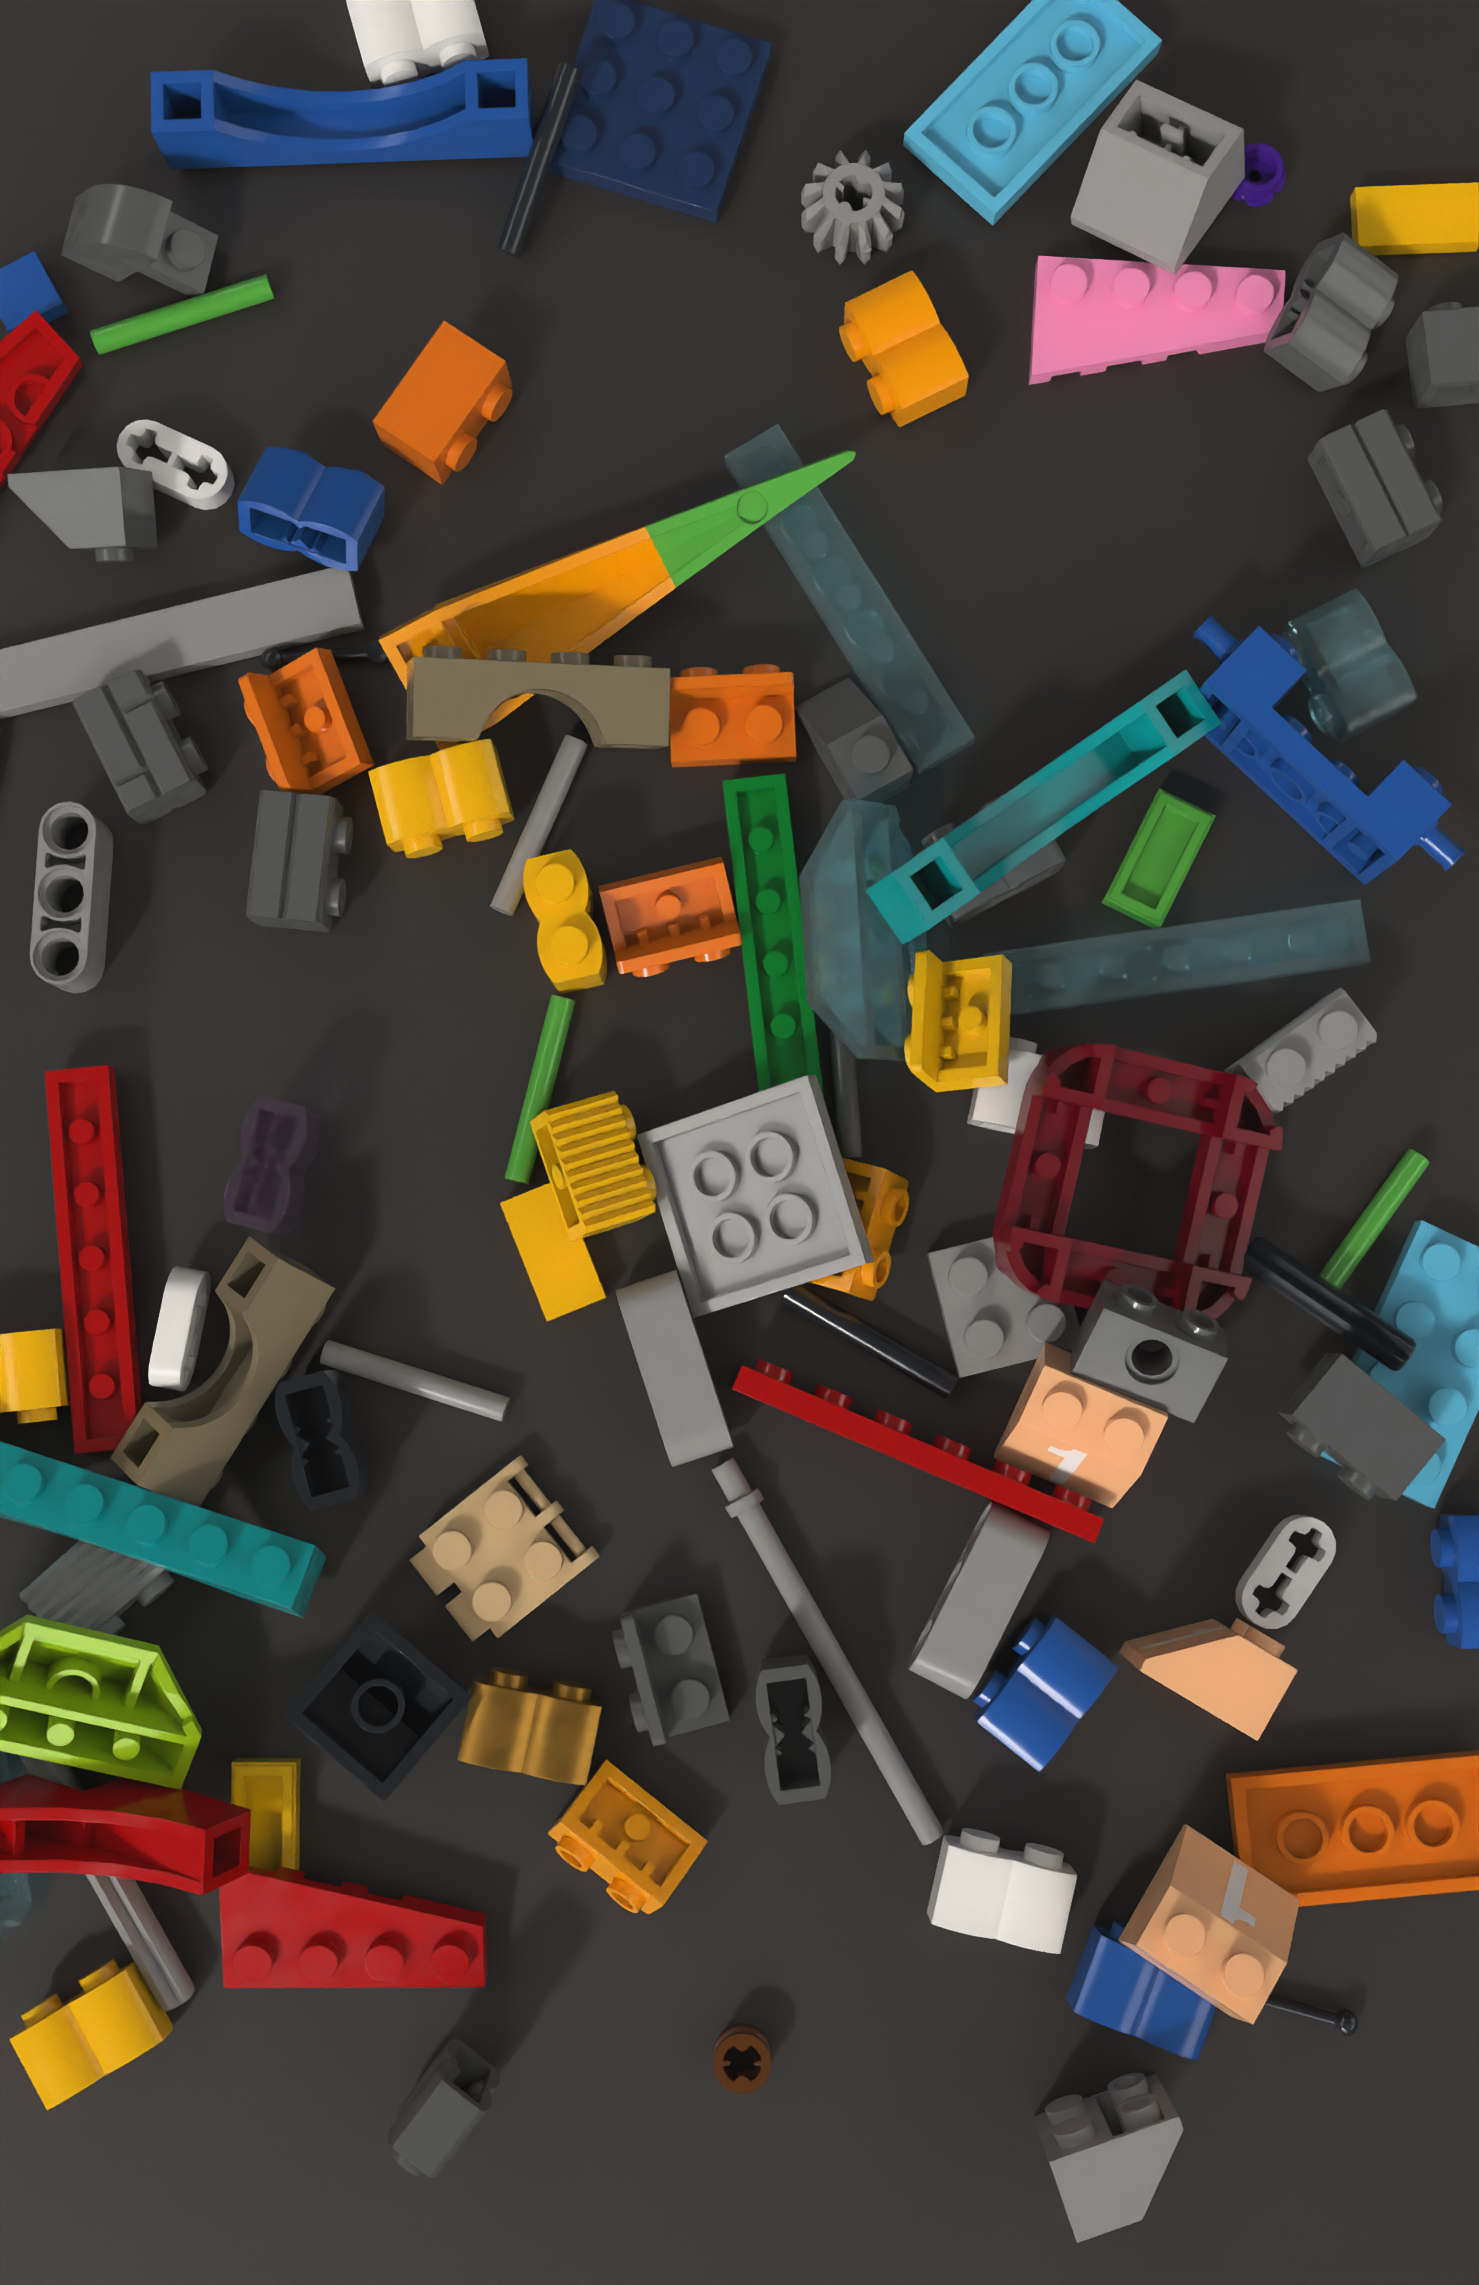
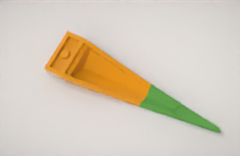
M844 450L436 604L432 609L379 636L378 641L406 690L407 662L413 657H423V647L425 646L462 648V659L488 660L489 649L526 651V662L551 663V653L580 652L588 654L721 554L852 462L856 452ZM534 694L516 695L504 700L491 713L482 731L497 724ZM435 741L440 751L461 743Z

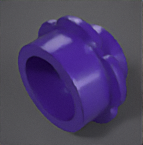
M1253 143L1244 147L1245 178L1231 197L1236 201H1245L1250 207H1261L1273 200L1274 193L1282 190L1286 177L1283 161L1277 150L1264 143ZM1249 174H1257L1260 180L1257 182L1251 181Z

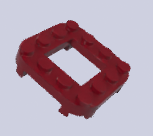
M1081 1042L1045 1052L1025 1086L995 1217L993 1242L995 1263L998 1270L1027 1293L1054 1303H1064L1088 1309L1103 1280L1121 1287L1124 1284L1140 1286L1151 1292L1160 1303L1180 1311L1185 1309L1199 1310L1213 1319L1222 1315L1235 1299L1243 1301L1252 1281V1278L1241 1275L1244 1265V1254L1247 1252L1269 1150L1281 1151L1283 1143L1282 1126L1275 1125L1270 1108L1256 1089L1258 1084L1239 1074L1207 1069L1120 1048L1114 1044ZM1092 1110L1201 1135L1173 1260L1064 1236Z

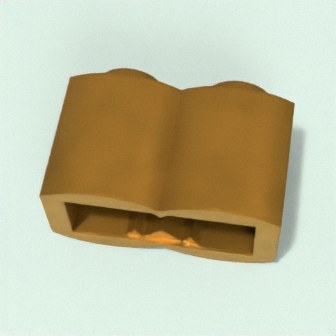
M491 1667L489 1677L477 1675L472 1685V1698L468 1705L457 1760L481 1767L524 1773L542 1779L586 1786L603 1700L591 1697L593 1688L582 1683L567 1680H554L553 1690L539 1688L527 1684L529 1678L527 1673L500 1667Z

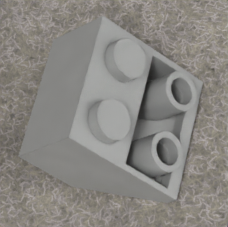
M1135 80L1100 129L1071 214V224L1170 273L1176 274L1245 178L1244 129L1139 80Z
M1130 2073L1120 2076L1108 2084L1107 2091L1084 2099L1081 2095L1077 2094L1060 2097L1045 2107L1046 2112L1033 2116L1077 2243L1141 2221L1147 2211L1184 2130L1179 2115L1156 2073L1147 2077L1143 2073Z

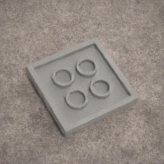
M806 1075L637 1135L645 1164L652 1172L656 1183V1200L693 1318L874 1262L816 1075Z

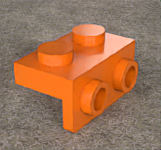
M316 647L270 675L249 672L238 679L245 698L244 709L246 715L257 730L267 757V771L280 791L295 794L321 795L374 765L331 650Z
M721 856L598 886L619 974L632 972L635 977L653 976L666 971L670 967V962L694 957V960L697 962L714 961L729 955L731 947L743 944Z

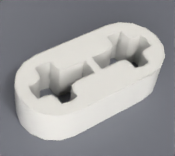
M147 419L134 421L127 425L120 433L117 442V453L125 468L152 471L154 489L203 510L218 508L225 504L232 495L235 485L234 475L222 454L213 447L163 424ZM155 440V444L161 453L169 459L165 463L154 457H147L142 464L141 459L136 454V449L139 446L149 448ZM210 465L217 480L214 484L203 482L197 490V486L191 477L183 471L184 468L188 467L196 472L204 473Z
M176 1266L169 1274L150 1357L148 1372L150 1385L182 1392L187 1389L194 1372L209 1301L211 1278L208 1272Z
M1307 1515L1289 1516L1284 1518L1275 1527L1241 1577L1236 1588L1237 1606L1247 1620L1265 1629H1278L1287 1625L1295 1618L1335 1556L1336 1540L1332 1530L1324 1522ZM1312 1528L1315 1533L1312 1536L1311 1542L1318 1548L1316 1555L1312 1558L1301 1555L1297 1558L1291 1569H1288L1286 1565L1296 1550V1547L1289 1542L1291 1534L1295 1531L1305 1535ZM1282 1573L1285 1577L1275 1593L1282 1601L1280 1608L1277 1611L1265 1608L1259 1615L1256 1612L1259 1600L1252 1595L1254 1589L1258 1585L1270 1588Z

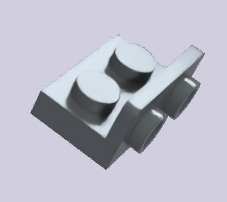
M698 1591L624 1610L620 1617L622 1628L613 1630L612 1635L621 1668L624 1669L632 1666L638 1692L629 1694V1702L638 1733L649 1730L654 1747L665 1744L668 1737L730 1721L731 1716Z

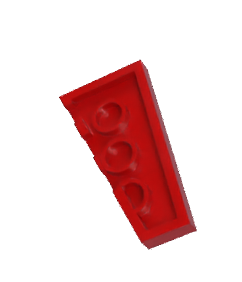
M37 310L0 341V489L8 479L7 474L12 473L84 365L80 357Z
M249 1866L247 1875L219 1887L224 1988L485 1987L488 1974L486 1913L403 1895L400 1900L368 1893V1886L343 1881L342 1886L339 1887L304 1879L305 1872L278 1866L276 1872Z

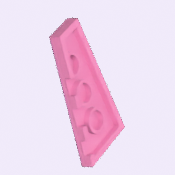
M1038 256L1035 266L1029 385L1049 382L1052 376L1080 372V376L1104 372L1107 366L1141 360L1143 365L1166 361L1168 355L1196 350L1199 354L1266 343L1268 334L1284 307L1285 270L1183 264L1178 272L1173 274L1150 262Z

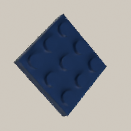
M595 0L573 63V67L582 71V76L549 172L717 224L773 57V43L632 0Z

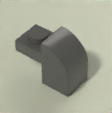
M98 184L76 196L61 255L116 282H120L139 272L192 298L205 292L219 235L171 212L173 201L163 196L127 185Z

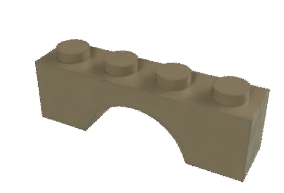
M425 646L423 647V657H413L407 662L406 740L472 742L479 738L487 719L504 700L516 695L540 694L557 699L570 707L585 724L594 747L659 749L669 746L670 668H652V657L616 655L614 656V666L589 665V654L580 652L551 653V663L526 662V651L489 649L488 660L462 659V648Z
M249 1236L215 1290L225 1305L230 1322L229 1343L220 1365L206 1382L185 1396L163 1402H145L110 1458L137 1485L155 1493L200 1507L209 1491L220 1481L225 1465L243 1436L254 1426L258 1412L276 1383L289 1370L292 1358L309 1330L322 1317L326 1303L336 1288L307 1266Z

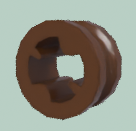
M738 2024L724 2030L716 2040L713 2052L714 2074L720 2084L730 2092L739 2094L754 2092L763 2086L768 2079L772 2065V2053L770 2043L764 2033L752 2025ZM735 2046L743 2052L750 2046L754 2047L758 2051L754 2052V2065L757 2067L750 2071L742 2065L735 2071L728 2068V2065L731 2064V2053L727 2050Z

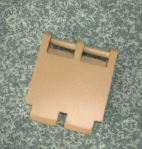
M522 1455L513 1460L420 1534L419 1537L426 1547L409 1560L436 1596L453 1582L461 1590V1593L446 1604L445 1607L472 1642L489 1628L499 1638L600 1557L593 1546L588 1549L585 1548L560 1516L564 1509L556 1500L551 1504L528 1475L525 1468L529 1464ZM513 1477L541 1511L539 1515L536 1516L509 1482ZM548 1523L553 1526L577 1557L575 1560L571 1561L544 1526Z

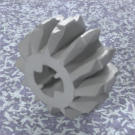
M840 150L834 159V169L818 162L813 170V183L805 184L801 192V204L806 208L801 214V225L804 232L815 233L813 236V246L816 248L817 253L834 246L835 260H837L839 265L847 258L848 252H856L858 258L865 265L871 258V246L887 253V250L892 246V232L899 231L904 222L905 213L900 207L904 200L902 183L891 182L892 169L889 162L874 169L870 168L871 157L867 150L859 156L858 163H849L848 158Z

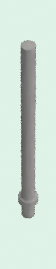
M734 1457L728 1459L711 1470L729 1501L725 1509L731 1518L737 1516L920 1842L922 1845H928L936 1841L945 1831L763 1511L760 1502L764 1500V1497L758 1488L753 1490L750 1488Z

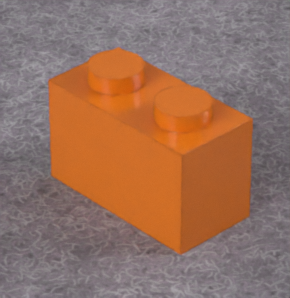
M444 320L372 421L382 445L443 485L453 470L460 472L467 466L477 447L476 437L488 420L491 422L497 421L507 409L513 394L507 363L504 359Z

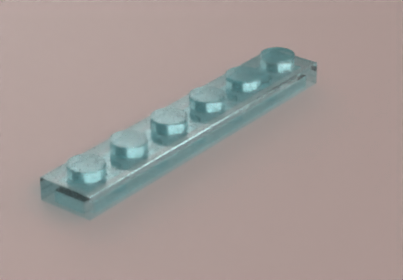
M779 424L725 455V465L740 489L804 466ZM818 486L764 523V528L919 775L924 774L972 745L975 740L974 734Z
M1360 899L983 953L981 956L1003 954L1012 963L1010 1016L1364 966L1371 962Z

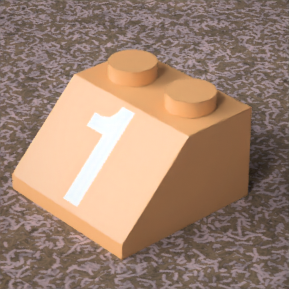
M1045 1342L995 1450L994 1458L1113 1508L1141 1476L1168 1419V1413L1071 1374L1072 1353Z
M1238 1618L1235 1619L1231 1628L1214 1619H1209L1124 1642L1119 1651L1139 1671L1257 1741L1298 1671L1280 1659L1285 1646Z
M1183 1825L1118 1941L1230 2017L1254 2024L1287 1964L1300 1900L1190 1826Z

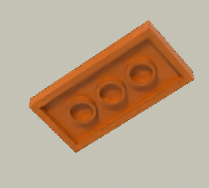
M1479 1750L1226 1773L1234 1856L1300 1900L1299 1907L1479 1890Z

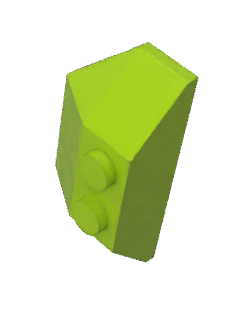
M25 1615L0 1631V1751L181 1790L200 1742L202 1729L159 1645L32 1615Z

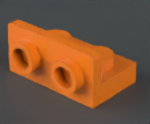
M757 664L745 667L742 670L743 674L718 675L717 670L713 668L693 667L682 670L680 677H670L669 724L672 768L796 762L794 673L780 672V667L776 665Z

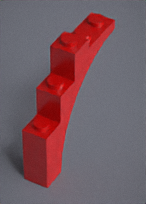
M27 1773L0 1784V1873L60 1872L113 1876L162 1884L191 1893L205 1895L248 1874L251 1809L183 1788L179 1790L123 1777L93 1789L82 1791Z

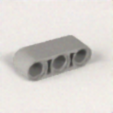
M70 801L58 803L49 808L43 815L39 826L30 961L36 975L42 980L63 991L76 994L87 992L95 987L101 980L105 968L113 836L106 823L81 804ZM87 823V839L76 849L67 850L65 842L67 833L72 827ZM82 885L84 896L81 904L73 911L64 913L61 907L63 894L72 886ZM76 946L79 951L78 965L69 974L60 976L56 965L59 955L67 948Z
M677 1270L616 1289L622 1316L672 1467L733 1448L734 1445Z
M990 1501L980 1516L915 1645L907 1669L963 1699H968L981 1679L1043 1555L1049 1540L1050 1530L994 1501Z

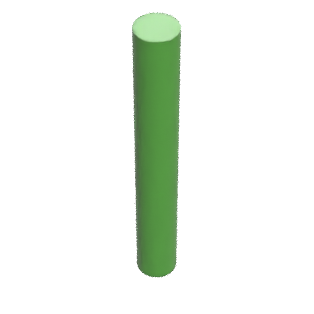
M263 274L90 330V334L98 354L102 355L275 299L267 274Z
M551 995L505 1179L528 1185L530 1183L538 1151V1145L530 1121L549 1108L575 1001L556 995Z
M1408 1149L1319 1273V1276L1338 1289L1342 1288L1430 1164L1423 1155L1412 1149Z

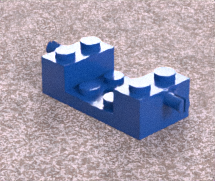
M1213 615L1197 629L1193 637L1197 638L1220 660V667L1204 682L1200 691L1221 721V724L1204 736L1363 885H1366L1399 861L1413 845H1420L1445 871L1466 852L1464 848L1462 849L1437 826L1439 824L1438 819L1452 804L1442 795L1443 788L1439 781L1427 770L1418 766L1412 768L1403 760L1364 794L1358 788L1360 783L1357 776L1348 766L1336 759L1328 760L1311 744L1312 737L1297 719L1287 714L1280 716L1274 710L1307 671L1299 663L1300 657L1298 652L1285 638L1277 634L1269 635L1258 626L1246 640L1241 639L1238 641L1214 619Z

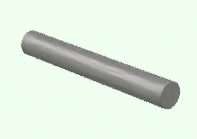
M569 735L564 736L490 904V907L509 916L514 915L524 892L523 872L525 862L529 858L540 856L588 747L585 742Z
M327 1340L320 1357V1364L501 1422L505 1417L510 1397L331 1340Z

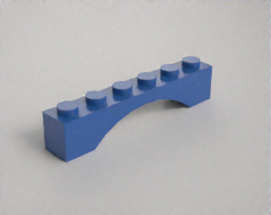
M527 58L465 60L441 73L415 82L381 89L359 91H308L275 87L243 80L216 70L150 72L151 133L169 169L528 157L535 136L534 94Z

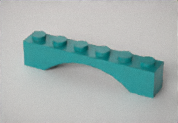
M1185 669L865 891L903 945L965 905L1056 837L1221 724V721Z
M0 1441V1518L101 1547L210 1585L241 1598L304 1618L327 1557L316 1545Z

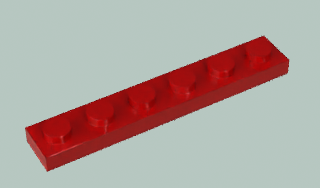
M110 1065L45 1071L74 1453L115 1450L142 1408L115 1068Z
M758 1359L754 1370L743 1365L740 1368L732 1387L737 1392L1095 1543L1104 1518L1088 1512L1092 1500L1058 1485L1055 1486L1052 1496L1028 1487L1032 1474L997 1459L992 1471L968 1461L973 1449L938 1434L933 1445L910 1437L908 1435L912 1428V1423L877 1409L873 1420L849 1411L853 1398L821 1384L817 1385L813 1395L790 1386L794 1373L762 1359Z

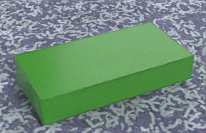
M1159 788L1101 903L1158 930L1162 926L1216 815Z

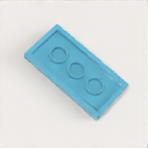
M1032 0L904 133L903 146L993 226L1159 53L1162 39L1118 0Z
M1420 1220L1414 1222L1374 1310V1313L1413 1338L1417 1344L1416 1349L1404 1367L1399 1371L1389 1369L1360 1348H1357L1352 1362L1446 1439L1402 1493L1403 1496L1435 1509L1479 1411V1247ZM1323 1451L1321 1453V1457L1340 1465L1326 1452Z

